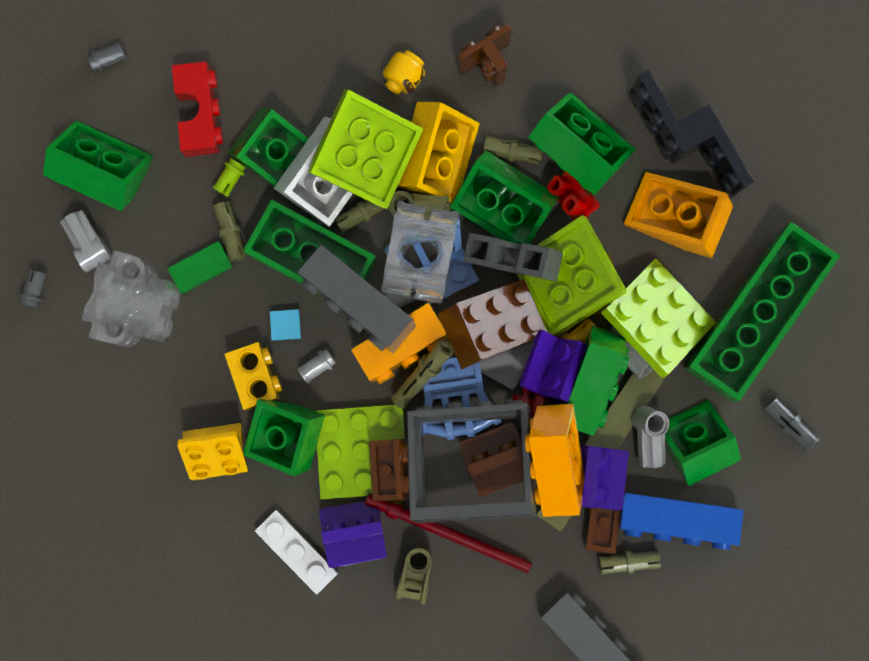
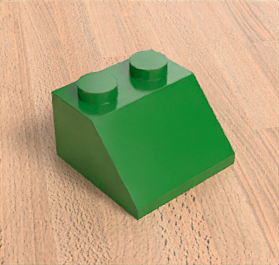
M258 399L243 455L292 476L304 473L311 468L325 415L301 405Z
M708 400L669 419V428L665 433V447L675 467L688 486L741 461L736 437Z

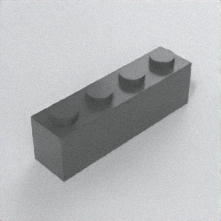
M322 245L298 271V274L303 279L301 285L312 295H315L317 292L325 298L323 303L335 314L339 311L344 313L348 317L346 322L357 332L360 333L363 329L371 335L369 341L382 352L386 348L393 354L416 327L413 318Z
M564 590L539 613L543 621L580 661H630L623 654L628 649L616 636L610 640L603 632L607 626L595 614L591 618L583 610L586 604L575 592L569 595Z

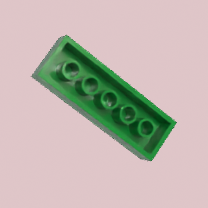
M792 222L782 227L683 369L731 403L739 402L835 265L840 255Z

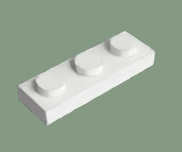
M275 510L255 530L316 595L339 573L335 568L328 567L327 560L278 510Z

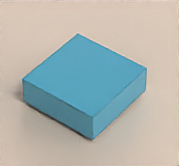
M299 309L270 311L272 341L302 339Z

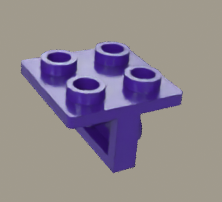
M538 330L520 380V386L556 405L568 402L587 345L578 340L560 339L544 330Z
M580 445L585 473L581 507L622 510L629 452L626 450Z
M365 501L319 510L322 540L329 568L386 558L387 554L379 510L365 505Z

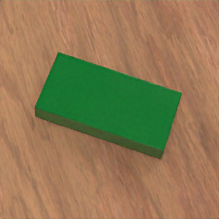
M217 241L167 269L179 292L184 295L234 267L229 262L223 246Z

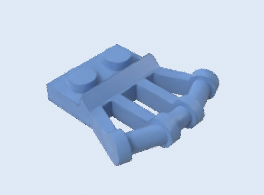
M458 212L451 213L447 223L423 221L414 227L409 225L404 228L405 231L391 246L387 245L384 249L387 255L411 275L424 303H429L430 306L479 282L471 264L463 262L465 251L461 243ZM452 227L455 251L448 254L436 229ZM427 232L441 258L431 263L417 238ZM410 242L423 265L419 269L414 268L400 255L401 251Z
M456 356L449 357L442 365V371L436 377H432L423 387L425 405L432 406L433 399L441 398L442 409H446V404H450L449 397L461 395L464 407H471L469 394L476 393L480 401H490L484 391L480 363L461 370ZM502 420L465 421V423L453 425V422L445 423V425L436 423L423 424L424 436L428 433L445 437L447 440H454L455 436L461 435L474 437L479 431L493 423L498 425Z

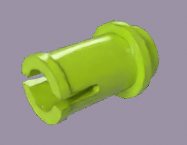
M232 158L228 163H224L226 167L212 187L227 197L230 196L229 194L240 176H245L243 172L246 167Z

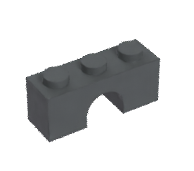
M469 233L463 262L557 282L563 253L547 247L526 243L518 244L494 237Z

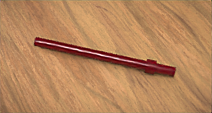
M370 493L366 498L365 505L386 513L385 516L395 521L397 518L525 573L530 571L532 562L441 523H416L410 521V510L403 508V504L397 501H373V494Z

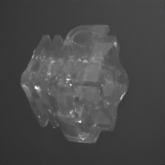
M398 201L381 291L384 294L410 298L413 288L416 289V300L442 304L456 238L459 212L432 208L430 220H425L426 207ZM426 243L436 250L438 256L431 266L414 268L404 260L406 251L412 245Z
M114 251L110 265L101 262L97 264L94 274V291L90 300L85 305L81 320L93 323L89 338L121 347H131L138 343L141 337L163 343L164 338L170 336L173 321H170L172 310L177 309L181 293L178 292L175 284L165 279H158L156 270L145 261L133 255ZM140 269L139 275L134 279L135 272ZM123 326V331L118 336V329Z

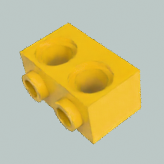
M257 342L225 353L243 410L248 411L256 408L258 399L271 401L280 399L278 392L283 391L278 375L272 376L269 365L273 364V359L268 347L263 348L262 344ZM249 354H255L258 358V364L252 370H247L244 366V359ZM263 381L267 385V393L265 396L257 398L253 393V387L257 382Z

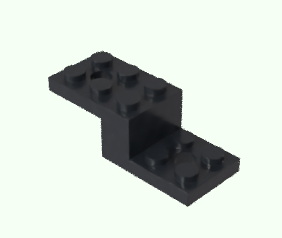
M650 70L637 77L630 90L632 93L630 94V99L637 110H642L646 117L644 119L646 128L650 134H655L660 142L658 145L659 150L666 160L670 159L673 165L703 148L705 162L710 168L714 167L719 176L717 181L723 192L729 193L731 198L744 191L754 182L710 104L678 121Z

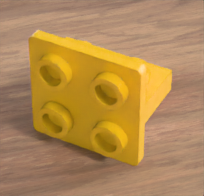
M241 423L183 431V439L177 441V446L190 480H203L210 477L235 475L248 471L246 458L243 455L244 444Z

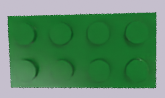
M273 200L270 201L243 250L248 257L300 285L303 279L298 274V271L320 245L324 246L364 280H367L377 262L376 256Z

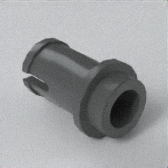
M118 41L116 44L96 52L91 50V54L87 55V58L94 72L97 70L102 72L104 67L126 59V56Z
M29 269L22 294H18L20 298L19 304L37 308L38 303L41 304L42 302L39 298L47 274L36 270L34 272V270Z

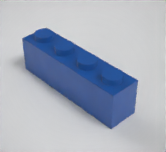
M625 493L619 528L624 529V535L641 537L642 532L653 533V539L671 542V536L683 538L682 543L700 546L702 540L712 542L713 548L730 550V545L740 546L744 510Z

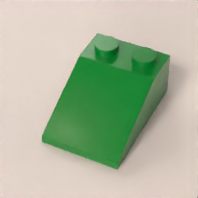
M261 107L228 154L272 187H275L309 138L273 109Z

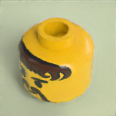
M408 50L404 53L396 52L382 72L383 77L387 81L385 86L396 95H399L401 92L411 94L425 76V70L422 67L424 62Z

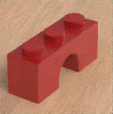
M206 61L171 65L174 94L179 101L194 100L199 103V111L195 118L190 121L177 122L180 151L185 157L220 153L219 144H223L224 139L222 128L217 127L216 116H220L221 111L218 98L214 99L213 88L218 86L215 70H211Z

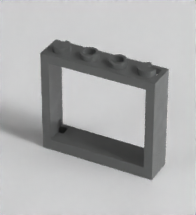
M509 399L505 400V405H493L491 401H479L475 403V407H464V404L450 403L446 404V409H434V406L423 405V407H417V411H407L410 521L429 523L537 517L535 479H532L530 474V462L533 459L531 452L527 453L525 447V435L530 434L529 422L530 418H532V408L527 403H523V400L514 401ZM521 418L525 502L426 507L423 424Z

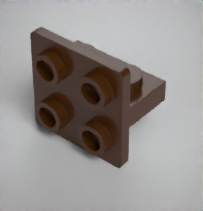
M507 24L502 28L500 25L496 26L485 34V39L478 43L472 41L460 50L461 53L458 56L459 73L462 75L478 64H481L479 70L487 82L491 80L495 87L505 82L508 65L499 51L509 46L512 32L510 25Z
M513 422L460 442L459 445L467 463V468L480 497L524 481L522 442Z
M408 439L369 441L373 501L410 499Z

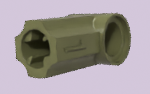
M397 191L394 193L388 206L394 216L405 221L421 220L447 223L450 215V202L447 196L410 194L404 191ZM408 199L410 202L409 209L401 213L400 205L404 200Z

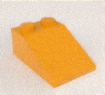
M645 172L624 225L684 251L713 258L733 204L725 192Z

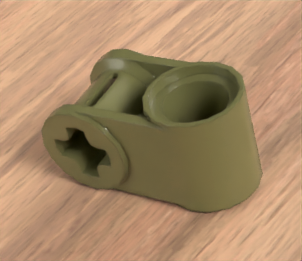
M415 545L408 550L403 573L400 575L396 599L408 598L420 601L421 605H425L432 566V553L428 547ZM414 553H423L428 559L427 563L422 567L414 566L411 562V556Z

